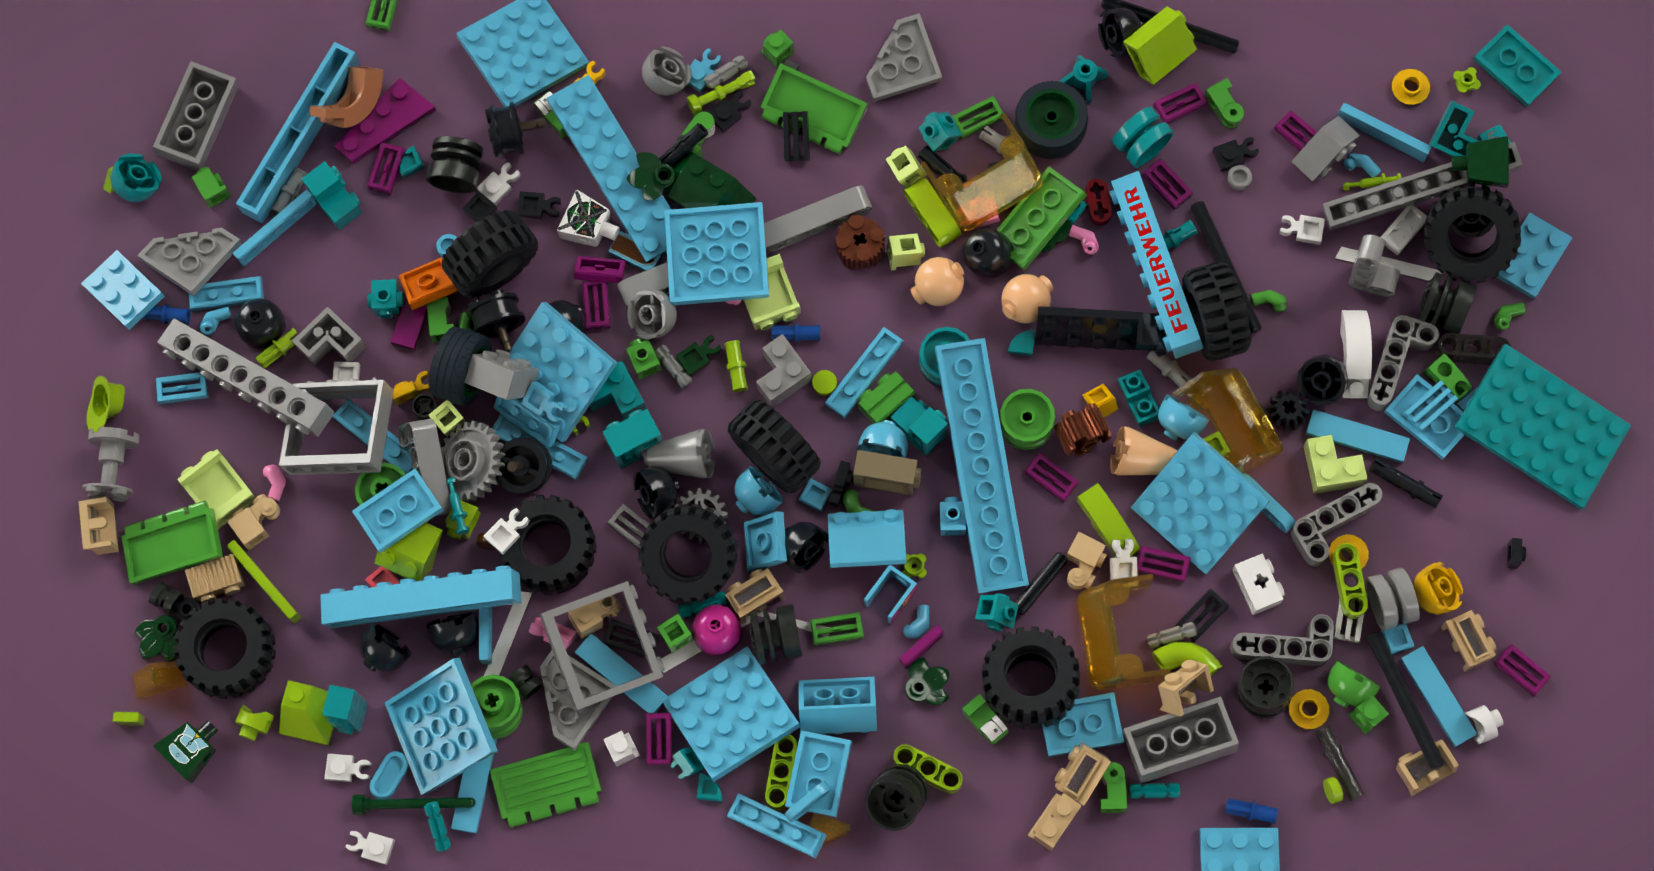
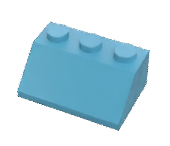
M889 509L874 512H837L835 514H828L830 568L906 564L903 510Z
M874 677L798 680L800 733L801 730L817 734L877 731Z

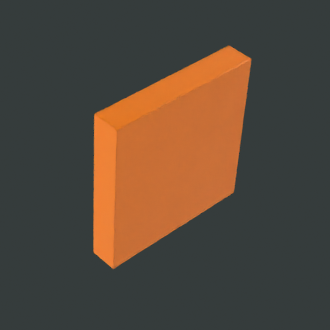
M442 257L398 276L412 310L458 291L442 269Z

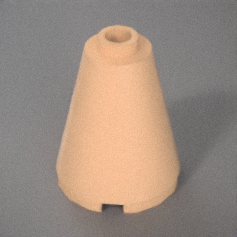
M1122 426L1114 440L1113 447H1116L1115 455L1111 454L1110 470L1112 474L1158 475L1178 450L1131 427Z

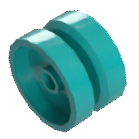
M1150 106L1142 109L1130 118L1112 139V144L1119 152H1127L1126 159L1134 168H1139L1152 160L1167 146L1175 134V131L1166 122L1159 123L1160 115Z
M942 327L927 334L921 343L919 364L922 375L929 383L942 388L935 346L969 341L970 339L965 333L957 328Z

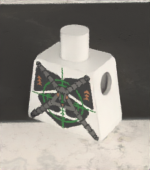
M576 190L557 232L559 238L596 247L599 245L602 236L615 240L620 227L609 223L611 214L608 208Z

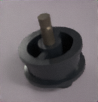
M514 101L510 102L509 106L495 109L492 105L489 106V109H485L486 119L490 127L488 129L490 142L493 145L495 157H500V159L504 158V155L519 151L520 155L524 154L523 132L546 127L544 118L520 122Z
M496 290L489 297L470 302L468 304L469 308L466 311L467 317L473 320L475 326L473 331L488 338L498 337L503 351L506 352L512 350L507 333L520 327L526 320L524 313L519 312L517 306L519 302L518 295L515 293H505L504 290Z
M516 438L504 443L500 452L505 453V456L500 461L505 466L499 467L502 476H496L497 482L504 489L513 493H529L542 488L549 480L553 467L548 449L541 442L531 438Z

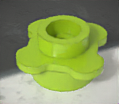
M1469 67L1465 71L1457 70L1454 72L1453 78L1456 80L1457 90L1460 93L1480 88L1481 82L1477 80L1475 68Z
M906 554V564H904L902 573L909 578L914 576L924 578L927 575V571L924 568L926 556L924 554Z

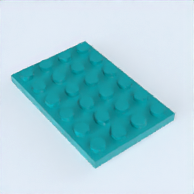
M1504 344L1454 428L1575 507L1583 509L1631 424L1509 345Z

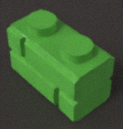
M896 371L892 375L889 373L885 374L877 382L879 386L873 391L870 389L866 390L859 397L858 408L872 424L884 420L889 421L891 416L911 396L915 399L914 390Z

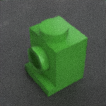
M780 29L777 33H771L767 36L761 53L778 68L780 63L783 64L795 53L794 42Z
M209 167L199 169L192 176L210 208L232 197L218 172L213 175Z
M638 338L629 343L630 347L626 351L639 380L662 370L649 339L643 341L642 338ZM641 353H647L644 358L638 357Z
M679 614L657 627L672 654L693 641L692 634Z
M1372 696L1367 701L1359 704L1348 716L1366 735L1383 721L1389 713Z

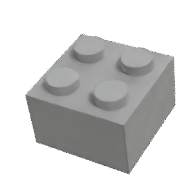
M496 350L495 352L483 351L481 354H472L464 383L505 400L524 398L531 383L536 381L539 369L531 366V362L526 359L511 358L510 353L503 350Z

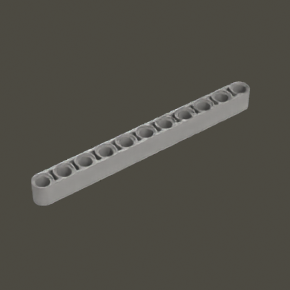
M855 186L764 223L766 255L839 226L843 222L846 223L847 219H850L851 216H863L871 212L873 206L864 186ZM668 262L626 278L618 283L617 287L626 308H628L629 302L633 301L637 296L635 294L643 290L652 289L662 291L667 295L669 294Z

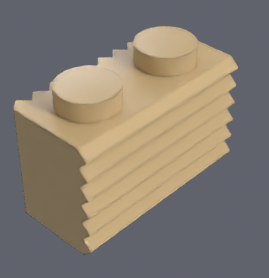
M233 554L185 570L193 599L198 602L201 601V603L213 602L216 596L224 593L227 596L234 595L240 592L241 587L246 586L238 559Z

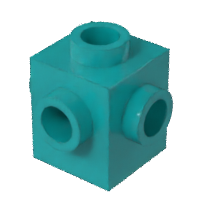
M935 111L928 114L924 118L925 122L918 128L923 135L924 141L933 152L947 150L962 136V133L955 124L954 118L948 112L937 113Z
M371 280V293L367 295L368 308H371L375 316L380 318H392L393 315H400V307L404 306L403 292H400L397 280Z
M1000 593L980 595L975 619L987 624V628L992 631L1002 632L1003 628L1013 629L1019 604L1010 601L1009 596Z

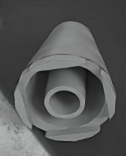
M699 429L661 441L644 451V463L649 468H661L668 473L704 479L711 478L715 467V460H711V452H715L711 433L709 430Z

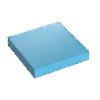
M776 511L744 522L747 571L754 572L760 568L765 569L787 562L784 512Z

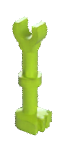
M751 70L747 71L735 81L724 86L718 85L713 91L697 97L695 94L686 97L687 104L695 117L698 113L702 112L703 105L716 99L722 100L726 98L727 94L738 89L754 86L756 78Z

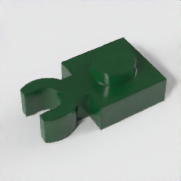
M713 335L706 337L702 346L699 347L695 341L676 355V359L690 377L710 364L708 356H716L722 351L720 345L714 349L709 347V344L714 341Z

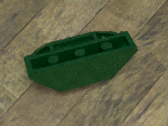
M693 152L685 154L671 167L674 170L675 178L674 182L666 188L667 195L670 200L683 208L754 203L756 197L735 177Z

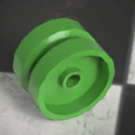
M1020 389L1011 393L1003 402L1000 410L999 420L1002 436L1012 447L1020 450H1034L1044 445L1051 436L1055 422L1054 407L1050 399L1042 392L1034 389Z
M384 462L381 466V472L361 473L355 486L356 499L359 505L405 475L404 471L396 465Z
M494 674L482 676L474 681L471 687L492 738H504L513 733L521 723L523 716L521 698L514 683L504 676Z

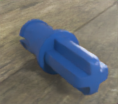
M167 304L164 306L155 305L143 319L162 321L163 324L176 319L188 325L191 311L190 309L172 308Z
M795 323V326H772L771 337L774 340L783 334L787 340H795L796 343H798V340L819 341L820 325H798V323Z
M1229 798L1226 801L1225 812L1246 817L1249 821L1256 819L1275 824L1278 808L1255 804V801L1250 803Z

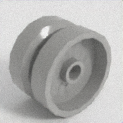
M1400 567L1390 570L1386 578L1381 574L1366 578L1365 586L1373 616L1381 630L1386 631L1396 628L1399 620L1406 625L1420 619L1416 593L1405 569Z

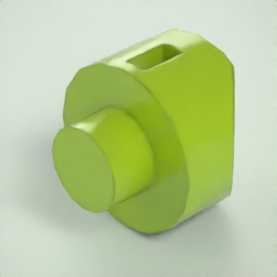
M242 704L235 723L242 727L239 736L255 741L258 733L267 735L274 716L266 711L253 714L251 709Z

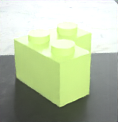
M1332 435L1306 440L1303 447L1314 494L1364 485L1367 475L1362 455L1337 459Z

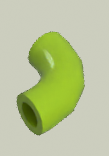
M1173 642L1152 652L1155 662L1164 673L1181 667V664L1187 660H1195L1207 664L1210 676L1222 669L1220 662L1206 648L1191 642Z

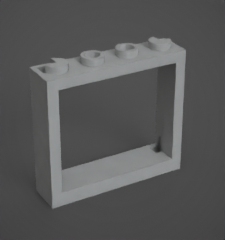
M376 378L366 381L349 379L342 382L326 380V382L319 383L307 381V383L293 384L319 400L376 398L367 453L300 456L304 434L295 428L296 424L290 422L289 425L286 424L279 466L289 475L381 472L394 390L384 380H377ZM305 408L302 409V410H300L299 413H298V415L301 414V413H303V411L305 410Z
M628 581L539 614L574 710H579L663 677L662 671L665 670L660 656H655L653 647H656L651 632H646L644 626L647 623L646 616L642 608L638 609L635 602L638 599L637 592L633 584L629 586ZM622 592L652 673L584 698L554 617Z

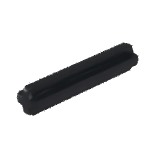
M1057 552L1017 599L1015 603L1019 604L1017 611L1019 615H1025L1066 565L1068 559L1062 553Z

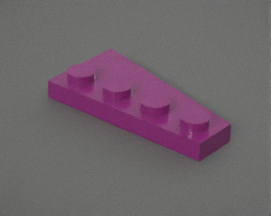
M399 77L380 97L371 113L363 121L354 125L334 147L352 164H355L378 149L381 142H385L389 138L390 140L399 135L400 131L409 125L413 126L419 122L418 119L427 113L431 114L436 108Z

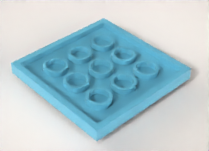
M516 0L456 33L457 39L504 107L509 106L512 101H514L515 107L587 68L589 64L588 59L547 0Z
M762 202L664 210L671 304L687 305L769 298Z
M541 302L509 352L511 358L526 359L531 362V366L538 368L536 381L556 394L553 399L554 402H562L567 406L566 410L556 409V414L562 418L561 421H557L561 426L556 437L561 442L568 439L618 363L547 302Z
M1194 432L1131 508L1184 556H1189L1190 561L1201 571L1208 574L1270 502L1271 498Z
M748 646L662 701L713 782L800 728L798 721Z
M453 658L385 702L421 795L431 793L498 751L460 658Z

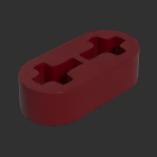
M1092 179L1087 183L1085 189L1089 217L1093 224L1104 226L1110 221L1112 216L1108 187L1103 180ZM1094 186H1097L1098 190H1102L1099 195L1100 199H1096L1095 193L1090 192ZM1098 205H1101L1102 212L1106 213L1103 219L1099 215H1095Z

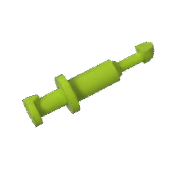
M1381 173V177L1364 178L1359 182L1353 183L1346 182L1343 185V190L1347 191L1349 187L1357 186L1362 188L1376 187L1400 179L1401 173L1391 177H1385V173Z

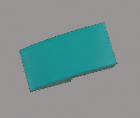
M1139 369L1118 378L1117 381L1138 427L1158 420L1159 408L1151 395V389L1141 370Z

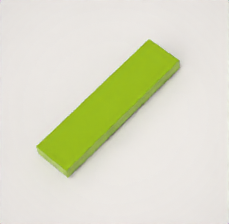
M235 540L230 542L227 548L292 623H297L302 617Z

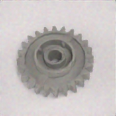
M472 421L471 423L464 422L463 426L457 425L456 432H449L450 439H443L445 447H440L446 479L454 477V489L459 494L460 500L468 502L469 500L477 501V497L484 498V491L491 493V484H498L495 479L496 476H502L499 467H503L505 464L500 459L505 456V453H501L500 449L504 444L498 442L500 435L494 434L495 429L489 428L487 424Z

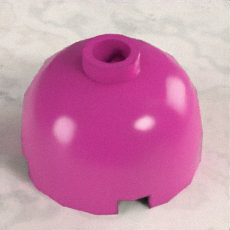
M720 604L709 605L701 609L695 616L692 624V637L697 647L704 653L719 656L732 652L737 647L742 637V625L737 614L729 607Z

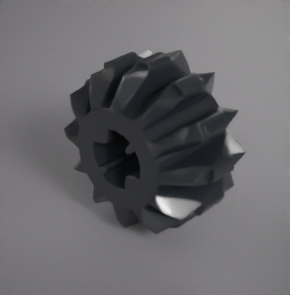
M1288 389L1286 395L1283 391L1279 390L1277 397H1270L1269 401L1271 404L1267 405L1266 411L1271 413L1268 416L1269 421L1276 420L1275 428L1282 424L1284 425V432H1287L1289 426L1293 430H1298L1299 424H1305L1306 418L1304 416H1308L1310 410L1304 408L1308 404L1307 400H1299L1302 395L1301 392L1293 396L1292 389ZM1287 407L1292 409L1289 414L1284 412V409Z

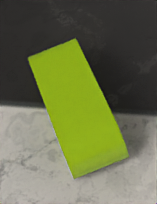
M926 178L903 190L908 202L940 248L962 235L957 223Z
M1344 543L1337 547L1332 555L1333 568L1342 612L1347 618L1357 619L1366 612L1368 601L1358 551L1354 545ZM1347 551L1351 555V561L1343 562L1339 558V552ZM1350 575L1354 577L1356 586L1348 587L1344 583V576ZM1349 601H1358L1361 610L1359 612L1351 611Z
M787 735L776 742L773 748L765 799L768 806L775 811L784 809L798 747L797 741L792 735ZM785 741L793 744V749L789 753H783L779 750L780 745ZM784 766L789 770L785 778L775 776V770L778 767ZM776 791L784 794V800L779 804L770 801L771 794Z
M907 744L900 745L895 749L893 755L894 764H903L898 760V755L902 752H908L911 754L912 760L905 765L917 769L925 777L927 784L948 794H955L961 789L963 778L960 771ZM926 763L932 764L935 767V772L931 775H924L921 772L922 765ZM948 775H954L957 777L958 783L954 787H949L945 785L944 778Z

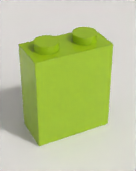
M1166 6L1123 41L1139 77L1153 85L1197 50L1193 42L1194 36L1185 24L1187 20L1179 10L1175 11Z

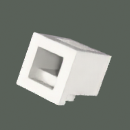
M620 731L603 739L617 767L640 756L629 732L624 734Z

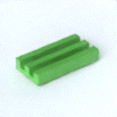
M372 0L365 23L366 26L370 28L373 26L380 30L384 28L385 31H390L398 0L390 1L385 22H383L388 0H382L377 21L374 20L379 0Z
M994 96L952 116L956 126L962 133V140L983 130L986 126H991L1005 119V115ZM990 105H993V106H994L993 108H991V109H989V110H987V111H985V112H983V113H980V114L974 116L973 118H971V119H969V120H967V121H965V122H962V123L959 122L960 120H962V119H964V118H966V117H968V116H970V115H972V114H974V113H976V112H978V111H980V110H982V109H984V108H986V107H988V106H990ZM994 113H998V114H996V115H994V116H992V117H990V118H988V119H986V120H984V121H982V122H980V123H978V124H976V125H974V126H972V127H970V128L964 130V128H966V127H968V126H970V125H972V124H974V123H976V122H978V121H980V120H982V119H984V118H986V117H988V116H990V115H992V114H994Z
M860 612L810 620L814 646L864 638ZM856 619L855 624L816 629V625ZM858 629V632L818 638V635Z

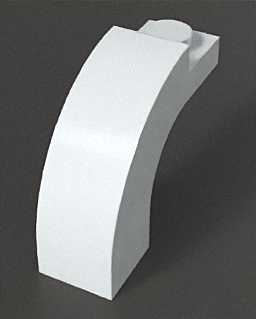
M1342 310L1340 335L1343 341L1344 366L1349 379L1347 389L1342 397L1368 398L1369 379H1371L1372 340L1369 316L1367 311Z

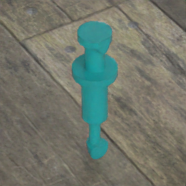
M451 477L447 479L451 492L449 499L453 511L450 517L451 520L457 522V534L462 535L469 532V528L465 526L464 518L468 515L462 509L459 494L455 492L453 485L455 479Z

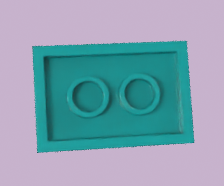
M1508 24L1473 59L1526 107L1535 101L1561 74L1557 67Z

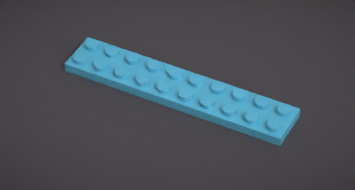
M985 338L935 346L978 594L1028 586L1029 582Z

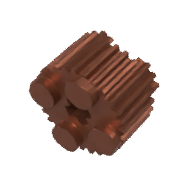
M860 215L851 216L850 219H847V223L843 222V226H840L839 230H837L836 250L839 259H842L843 265L846 264V268L851 267L852 271L854 269L858 270L861 268L864 270L865 267L869 269V266H877L878 261L881 262V257L884 256L885 251L883 229L881 226L878 227V223H874L873 219L870 221L869 217L865 219L864 216ZM857 242H864L865 245L861 243V244H859V246H857L856 243H857Z
M1095 403L1087 405L1083 408V411L1078 413L1075 410L1068 411L1061 416L1063 421L1053 427L1067 455L1074 453L1075 457L1091 452L1090 448L1097 445L1100 441L1104 444L1112 437L1110 429Z

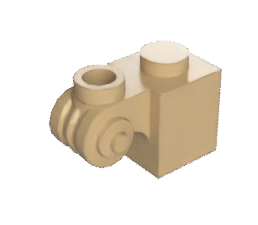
M265 494L257 496L252 501L253 505L250 508L239 509L231 516L232 519L227 521L248 550H251L269 537V534L262 526L263 519L266 517L269 520H274L280 514L279 505L272 498H267Z
M1078 532L1067 552L1066 558L1079 566V568H1073L1069 571L1067 583L1069 587L1075 590L1082 588L1089 590L1096 577L1092 575L1095 567L1101 568L1107 554L1103 553L1106 545L1081 532Z
M614 594L568 612V616L581 640H583L590 633L593 634L602 629L603 618L606 616H617L623 606L618 602V598Z

